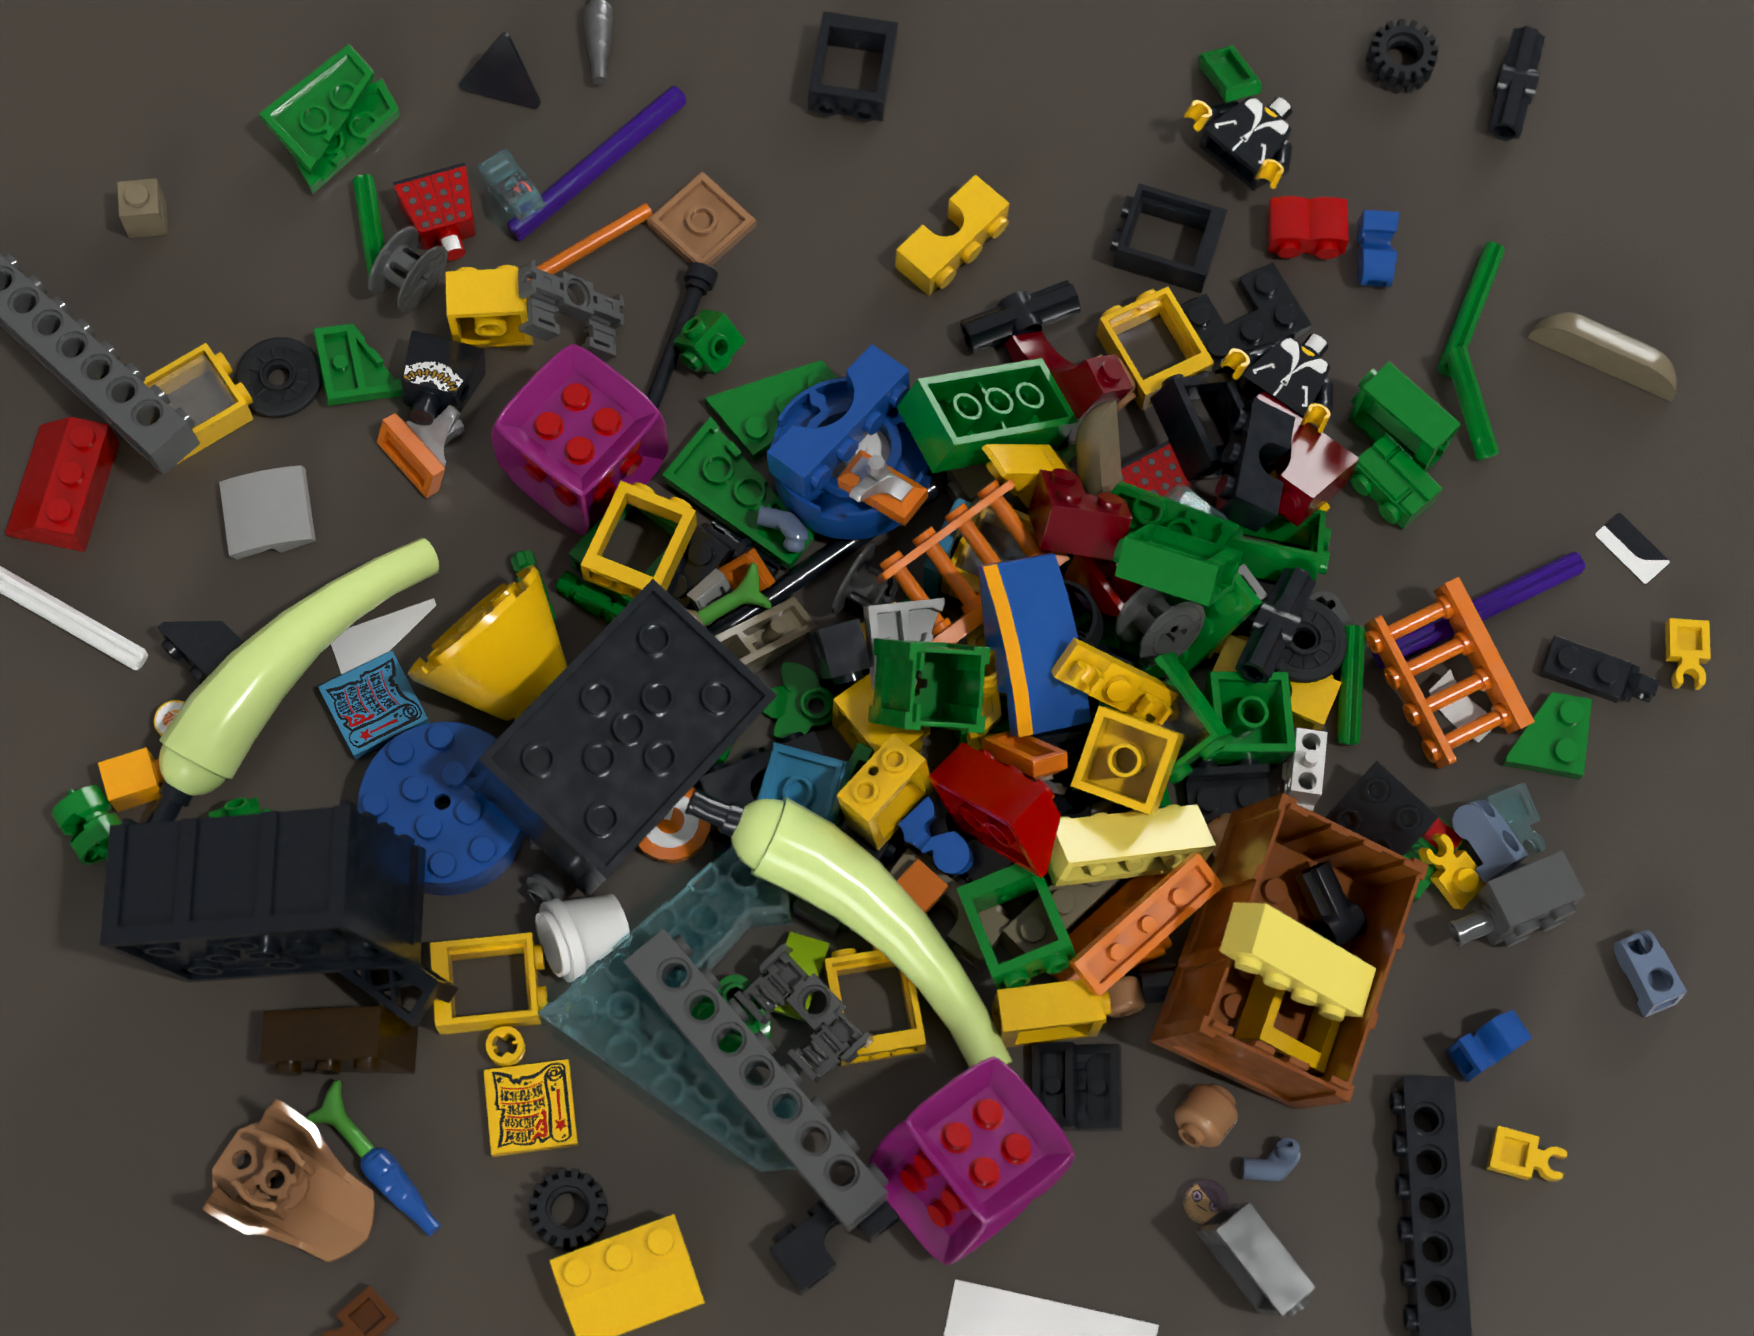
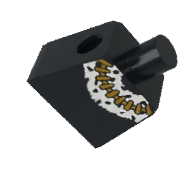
M412 331L402 376L403 403L413 407L410 416L416 423L431 425L436 414H441L449 405L454 406L461 413L486 374L485 348Z

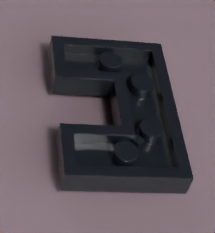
M1274 262L1239 278L1238 286L1254 312L1225 325L1207 294L1180 305L1214 361L1212 374H1220L1231 369L1229 366L1222 368L1220 364L1233 348L1245 351L1268 342L1277 344L1284 337L1294 339L1310 331L1312 324Z

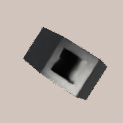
M223 621L162 622L157 627L164 638V641L160 644L162 648L176 662L184 658L192 666L188 672L199 684L231 652L244 643Z

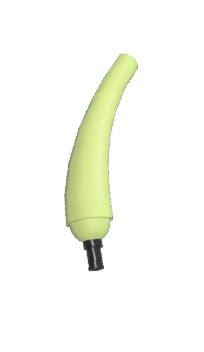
M420 538L376 557L340 576L283 611L231 652L188 697L159 739L163 743L159 754V767L164 782L158 791L161 796L143 824L175 821L183 806L188 807L194 796L210 793L218 788L226 778L232 779L282 699L319 654L354 622L381 603L438 573L439 560L431 543L425 538Z
M698 788L694 790L686 807L685 814H690L719 827L720 833L731 837L736 855L744 864L751 868L752 875L796 895L833 916L880 950L919 989L950 1031L969 1068L994 1056L1006 1064L1013 1062L986 1006L960 962L926 913L876 858L835 824L787 797L783 798L782 801L777 799H760L744 806L735 801H732L730 804L700 791Z

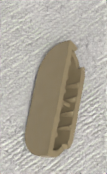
M1560 312L1549 315L1535 325L1527 338L1671 402L1675 396L1677 388L1676 371L1670 359L1663 352L1583 315L1572 312Z
M1116 400L1103 402L1091 409L1083 417L1077 429V470L1084 491L1087 494L1111 493L1116 484L1122 481Z

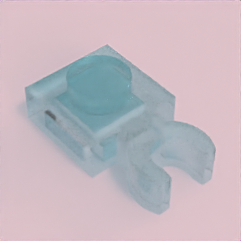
M1525 782L1483 798L1484 801L1491 803L1496 808L1521 844L1528 840L1533 844L1536 853L1545 850L1544 839L1540 834L1532 831L1530 824L1541 821Z

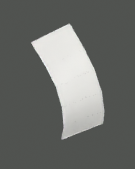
M1451 669L1429 690L1430 695L1457 683ZM1468 696L1440 709L1441 713L1457 728L1487 714ZM1491 730L1477 736L1474 740L1479 743Z

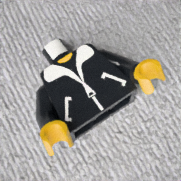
M1248 97L1241 103L1234 101L1216 106H1208L1203 101L1194 100L1184 113L1183 117L1185 119L1192 118L1196 121L1193 126L1196 131H1200L1203 126H1207L1204 129L1200 148L1253 191L1259 187L1264 179L1271 182L1270 188L1275 189L1279 180L1289 172L1292 145L1288 139L1292 129L1284 121L1292 114V108L1284 99L1276 97L1267 107L1255 97Z
M1310 334L1302 345L1290 337H1284L1277 344L1268 342L1245 351L1233 348L1228 352L1220 366L1222 368L1229 366L1234 369L1235 372L1232 377L1235 380H1238L1242 373L1245 372L1238 387V392L1251 401L1264 391L1302 417L1301 425L1305 426L1308 422L1313 423L1319 428L1317 432L1323 433L1333 409V383L1327 378L1331 367L1326 361L1321 359L1328 349V344L1322 337L1317 334Z

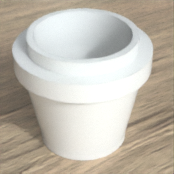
M612 893L566 901L553 898L541 903L540 912L535 917L538 940L540 945L543 944L544 957L549 967L557 977H563L569 983L584 978L587 970L622 949L629 947L631 943L627 918L621 904Z

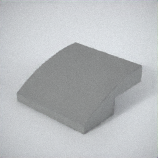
M302 465L257 471L219 482L229 556L239 560L272 548L282 553L316 541L306 469Z

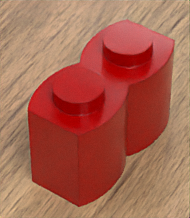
M1279 196L1270 198L1267 209L1268 252L1286 259L1295 258L1304 253L1316 255L1320 259H1333L1341 254H1345L1349 242L1348 200L1338 197L1308 199L1298 196Z

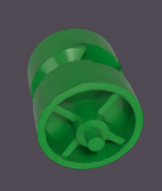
M91 785L76 791L74 789L69 790L66 793L67 796L53 808L52 817L65 836H73L70 840V846L82 864L90 865L107 858L110 825L123 823L117 814H109L112 810V805L100 786Z

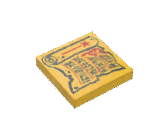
M569 1059L484 1070L492 1157L578 1146Z

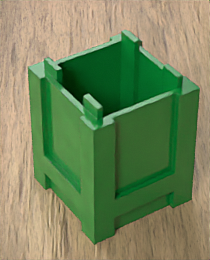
M874 638L873 655H877L874 701L873 705H869L868 722L910 730H920L921 726L943 727L969 733H985L986 716H982L985 664L989 665L991 647L949 642ZM917 671L918 678L922 679V685L915 693Z

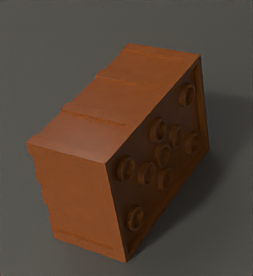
M1281 793L1232 811L1212 866V871L1224 886L1195 913L1150 1042L1297 1110L1350 1102L1355 1088L1352 1085V1081L1369 1030H1374L1379 1016L1376 1009L1395 953L1401 950L1406 935L1402 932L1419 881L1424 880L1429 864L1417 858L1408 859L1298 805L1297 799ZM1329 860L1347 900L1356 903L1363 911L1367 920L1366 932L1340 947L1376 968L1363 1017L1344 1016L1324 1074L1305 1072L1308 1071L1310 1064L1293 1056L1280 1058L1271 1056L1274 1055L1276 1048L1259 1040L1241 1042L1234 1038L1256 974L1236 968L1234 966L1235 960L1219 951L1234 902L1266 903L1310 929V922L1314 917L1295 876L1306 868ZM1285 990L1273 1027L1302 1043L1314 1006L1292 1000V993Z

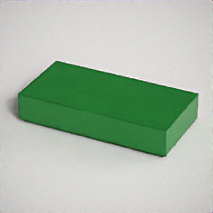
M1233 45L1198 55L1200 69L1225 102L1262 93L1260 79Z

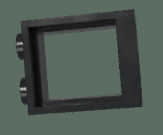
M823 11L809 86L808 110L816 111L825 116H833L835 114L851 116L865 122L873 120L883 121L897 44L898 23ZM828 46L883 54L877 92L823 85L822 78Z
M1138 183L1135 196L1127 195L1120 218L1127 219L1124 229L1116 228L1111 242L1110 251L1116 252L1113 267L1202 293L1227 209ZM1142 212L1204 231L1194 266L1130 248L1140 213Z
M1210 371L1196 376L1184 377L1183 374H1176L1162 382V388L1150 400L1187 481L1222 477L1224 463H1222L1221 457L1230 436L1228 422L1236 409H1242L1245 406L1230 373L1212 374ZM1205 399L1226 445H1211L1191 400Z

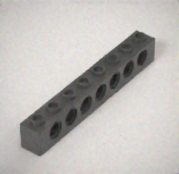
M7 252L3 256L0 254V326L163 475L200 444L192 430L196 424L187 412L181 407L174 411L168 405L171 401L157 385L153 384L149 388L143 382L146 379L131 362L123 365L119 361L121 358L119 353L108 341L104 339L99 343L94 338L96 334L81 317L76 321L70 317L72 312L59 297L55 295L50 299L46 295L47 289L33 274L26 277L21 273L24 269L10 253Z
M662 929L623 961L628 971L849 1233L889 1198L888 1192L884 1188L889 1181L873 1162L866 1167L855 1153L860 1150V1147L845 1129L837 1133L827 1120L832 1117V1114L817 1096H814L811 1100L807 1098L799 1088L804 1084V1081L789 1063L781 1067L771 1054L776 1051V1048L764 1033L759 1030L754 1035L745 1025L744 1021L749 1017L742 1007L733 998L726 1002L717 992L721 984L706 966L699 970L689 959L694 952L679 934L672 938L665 929ZM682 970L688 974L686 982L678 988H671L665 985L666 977L672 971ZM709 1002L715 1006L713 1015L706 1020H697L692 1017L693 1009L699 1003ZM729 1034H736L743 1039L741 1047L733 1053H726L719 1049L721 1040ZM755 1067H765L770 1071L769 1080L761 1086H754L747 1082L748 1073ZM785 1099H791L799 1105L797 1113L789 1119H781L774 1114L776 1105ZM812 1132H819L827 1138L825 1147L815 1153L806 1151L802 1147L804 1138ZM841 1165L851 1167L855 1171L854 1180L847 1186L835 1185L830 1180V1177L836 1167Z

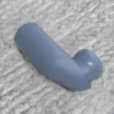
M765 506L760 507L757 525L780 530L785 536L783 547L791 552L803 551L805 547L804 542L808 540V530L799 518L791 512Z
M1285 1137L1277 1142V1146L1265 1159L1243 1158L1241 1167L1242 1179L1262 1181L1283 1180L1300 1160L1299 1143L1293 1138Z

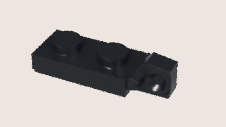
M1556 635L1551 639L1540 674L1541 677L1615 703L1619 700L1629 702L1632 697L1649 703L1655 697L1660 682L1639 673L1640 667L1631 664L1632 662Z

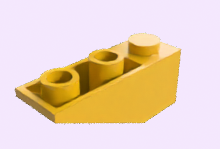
M986 444L982 447L991 460L986 464L989 472L1000 484L1012 479L1016 486L1009 491L1015 497L1018 495L1028 509L1040 469L1053 471V469L1062 468L1072 471L1063 457L1047 444Z

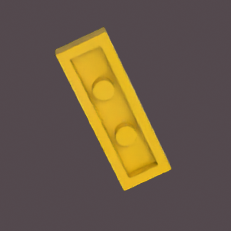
M1076 638L1072 639L1051 669L1054 678L1122 712L1124 711L1134 717L1154 724H1164L1172 713L1170 706L1179 695L1174 686Z

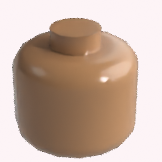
M1124 975L1108 989L1111 1004V1014L1108 1016L1111 1018L1135 1014L1143 1010L1146 1005L1141 982L1134 976Z

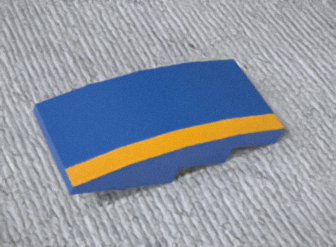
M1048 553L978 566L986 647H991L990 650H994L998 692L1007 694L1010 735L1024 737L1091 723L1088 694L1054 678L1051 669L1072 639L1076 638L1079 640L1068 593L1056 555Z

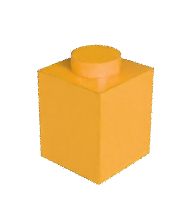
M147 747L98 762L108 801L117 812L157 800L161 796L158 791L164 782V778L160 772L159 758L154 759Z

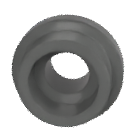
M542 870L539 874L533 873L527 878V886L529 888L527 894L539 907L542 902L553 898H558L562 901V897L566 894L563 883L548 870Z

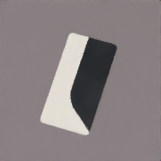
M1621 513L1615 515L1595 534L1645 584L1669 564V560Z

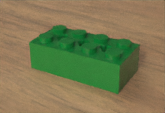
M1042 358L919 378L897 406L900 415L932 473L990 462L991 460L982 449L986 444H1047L1056 450L1079 423Z

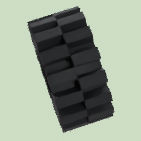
M1398 19L1396 26L1393 21L1386 22L1385 28L1381 26L1376 31L1366 55V62H1368L1366 69L1368 73L1373 72L1371 79L1374 83L1380 79L1382 80L1380 88L1386 90L1388 85L1394 86L1392 93L1399 94L1401 87H1404L1405 94L1412 93L1414 86L1419 90L1423 87L1424 82H1428L1438 59L1439 48L1438 45L1434 46L1436 38L1433 34L1426 37L1429 31L1426 26L1418 30L1416 29L1418 22L1412 20L1410 26H1405V19ZM1392 48L1406 49L1415 56L1416 62L1412 65L1398 64L1389 57L1388 51Z
M564 1168L558 1169L556 1174L550 1175L548 1173L543 1177L544 1181L541 1184L537 1183L533 1188L534 1194L532 1197L530 1196L528 1202L530 1206V1211H528L529 1219L538 1237L544 1243L549 1244L550 1247L556 1250L561 1248L565 1251H573L574 1248L581 1249L586 1247V1244L589 1242H595L599 1238L598 1234L600 1231L604 1230L607 1224L606 1217L608 1216L607 1199L600 1184L588 1173L583 1174L579 1169L572 1168V1171H565ZM571 1193L578 1195L585 1203V1214L582 1220L573 1226L558 1224L552 1217V1206L555 1200L563 1194Z

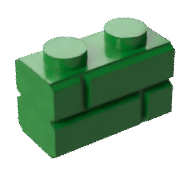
M1388 433L1383 435L1372 447L1368 448L1358 457L1359 460L1350 475V482L1353 488L1362 496L1369 495L1379 505L1378 510L1381 516L1391 524L1397 523L1402 529L1407 528L1419 515L1430 508L1437 501L1443 490Z

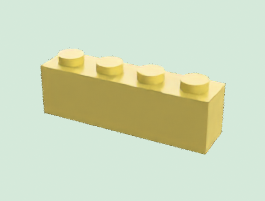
M1173 804L1158 809L1157 814L1153 815L1133 809L1125 813L1107 814L1101 812L1089 817L1080 818L1065 816L1060 819L1048 873L1054 887L1170 873L1192 852L1199 853L1206 861L1216 844L1198 804L1188 806Z
M1233 903L1219 952L1235 960L1234 966L1236 968L1263 976L1264 984L1291 992L1292 1000L1305 1005L1316 1006L1319 1008L1318 1014L1327 1019L1343 1021L1344 1016L1363 1017L1376 968L1266 903Z

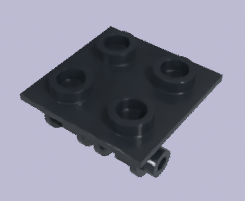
M1376 761L1325 818L1404 856L1418 839L1432 827L1439 816L1382 764Z

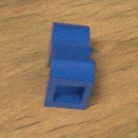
M1364 210L1357 221V241L1360 244L1357 251V278L1359 285L1392 286L1395 262H1397V251L1391 247V241L1397 232L1399 212Z
M928 796L898 824L904 833V840L924 854H933L936 866L943 872L955 876L962 875L969 871L973 865L974 852L972 846L964 836L956 831L933 836L930 833V826L940 819V808L935 799Z
M1514 1009L1503 1015H1498L1473 1034L1469 1033L1460 1038L1445 1051L1468 1083L1489 1066L1495 1065L1533 1037L1521 1022Z

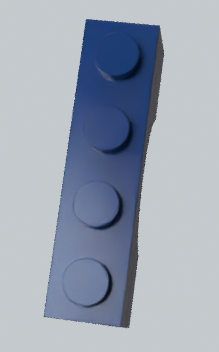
M873 344L846 370L847 392L853 401L848 412L838 421L823 427L808 428L793 424L767 451L769 473L805 499L815 489L820 490L828 483L832 476V471L842 461L844 463L848 462L854 456L859 443L868 434L874 435L880 429L885 416L894 407L897 408L910 390L909 369Z

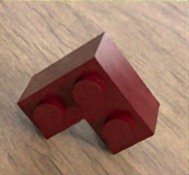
M1056 468L1053 471L1039 470L1028 515L1040 550L1114 561L1116 546L1121 538L1124 539L1127 536L1132 521V516L1125 499L1107 492L1100 493L1099 495L1085 493L1079 475L1062 468Z

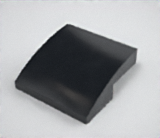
M1032 1043V1092L1063 1131H1122L1121 1046L1119 1044Z

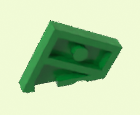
M354 324L314 328L313 337L327 406L403 396L402 382L399 378L395 380L383 365L384 360L375 349L366 344L365 337Z
M1551 692L1534 716L1535 722L1525 728L1512 749L1503 759L1502 766L1580 780L1584 776L1592 699Z

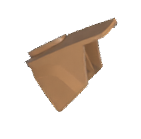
M275 1099L270 1104L261 1121L239 1129L212 1168L213 1193L206 1200L202 1209L244 1234L265 1235L298 1247L329 1263L350 1254L369 1239L375 1213L374 1192L345 1170L328 1145L323 1141L317 1127L278 1099ZM242 1155H250V1165L245 1169H238V1159ZM273 1176L275 1178L285 1177L284 1184L278 1189H273V1184L270 1182Z

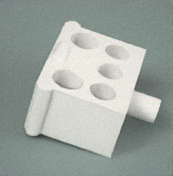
M1296 728L1294 732L1296 752L1287 758L1282 767L1283 793L1297 799L1298 805L1313 811L1315 804L1322 795L1328 732Z

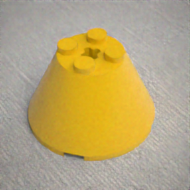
M529 565L516 573L520 581L517 583L513 581L509 585L503 582L463 615L431 645L434 650L426 657L428 659L426 663L420 657L408 671L409 677L419 684L504 721L512 718L516 720L568 667L542 580L536 567Z

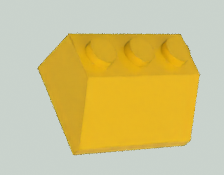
M675 1214L549 1260L576 1336H620L705 1304Z

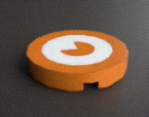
M692 787L637 846L645 856L653 860L664 861V863L676 864L691 859L703 849L708 840L711 824L690 814H685L686 807L695 788Z

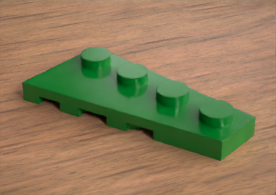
M711 416L662 474L663 482L741 537H747L752 540L755 547L781 563L789 571L814 541L813 533L806 528L808 530V540L804 542L805 547L803 551L791 552L783 547L785 536L780 530L757 525L761 506L787 512L788 510L783 505L781 499L767 485L766 479L758 470L755 471L742 456L739 448L732 441L730 442L720 431L719 425Z

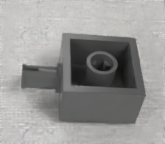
M1561 850L1488 881L1469 902L1474 912L1455 921H1450L1448 923V930L1458 947L1486 935L1491 947L1505 942L1507 947H1511L1530 937L1529 933L1535 931L1540 926H1542L1545 932L1567 921L1566 917L1578 911L1575 905L1586 894L1565 853Z

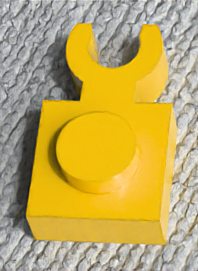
M1669 618L1665 623L1666 661L1678 662V668L1671 677L1672 686L1679 689L1684 682L1683 674H1689L1694 679L1695 690H1700L1706 682V672L1699 663L1706 664L1711 659L1710 621Z
M1435 833L1432 838L1438 845L1437 854L1434 855L1430 848H1420L1418 850L1419 857L1423 862L1436 867L1437 870L1430 879L1454 909H1463L1486 883L1482 881L1475 871L1478 866L1465 850H1456L1454 852L1451 839L1445 834Z
M1497 1126L1493 1131L1486 1170L1527 1181L1532 1178L1533 1170H1537L1543 1179L1556 1182L1563 1178V1173L1553 1171L1548 1165V1160L1550 1157L1563 1160L1567 1157L1568 1152L1560 1147H1549L1546 1150L1537 1149L1539 1136Z

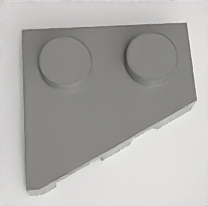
M944 598L863 606L867 649L872 665L870 668L872 690L875 687L877 655H873L874 638L932 642L934 635L931 632L938 612L942 611L945 605ZM916 671V685H917V682H918L919 678H918V672Z

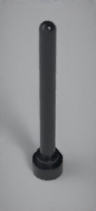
M689 263L684 276L687 293L647 394V398L657 409L660 407L680 355V350L673 341L682 333L683 325L695 316L701 297L706 296L708 291L713 290L718 277V272L704 263Z

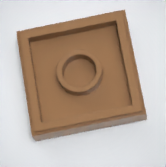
M702 171L648 218L647 224L649 228L688 263L700 262L712 267L757 227V220Z

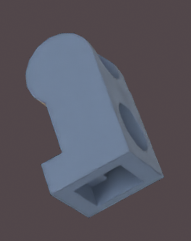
M1476 800L1459 807L1454 812L1452 824L1455 832L1461 838L1469 841L1484 863L1475 869L1484 883L1498 878L1529 856L1503 817L1491 803L1484 800Z
M1645 929L1614 943L1616 959L1621 969L1627 975L1639 999L1637 1004L1644 1018L1678 1004L1687 990L1664 948H1661L1650 930Z

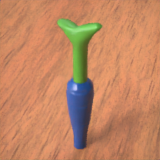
M341 1080L334 1081L326 1093L322 1108L309 1113L306 1119L313 1124L325 1123L333 1125L362 1158L361 1170L366 1178L398 1209L417 1223L428 1237H431L442 1225L429 1211L417 1188L396 1158L387 1149L374 1147L348 1117L342 1098Z

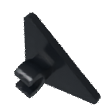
M502 32L459 83V87L464 91L531 108H538L541 104V100L510 35L506 32Z

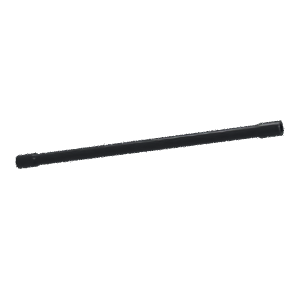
M932 481L928 490V498L917 511L939 497V493ZM877 536L856 540L838 539L761 593L769 598L772 608L785 601ZM743 604L707 630L716 636L768 609L754 604Z

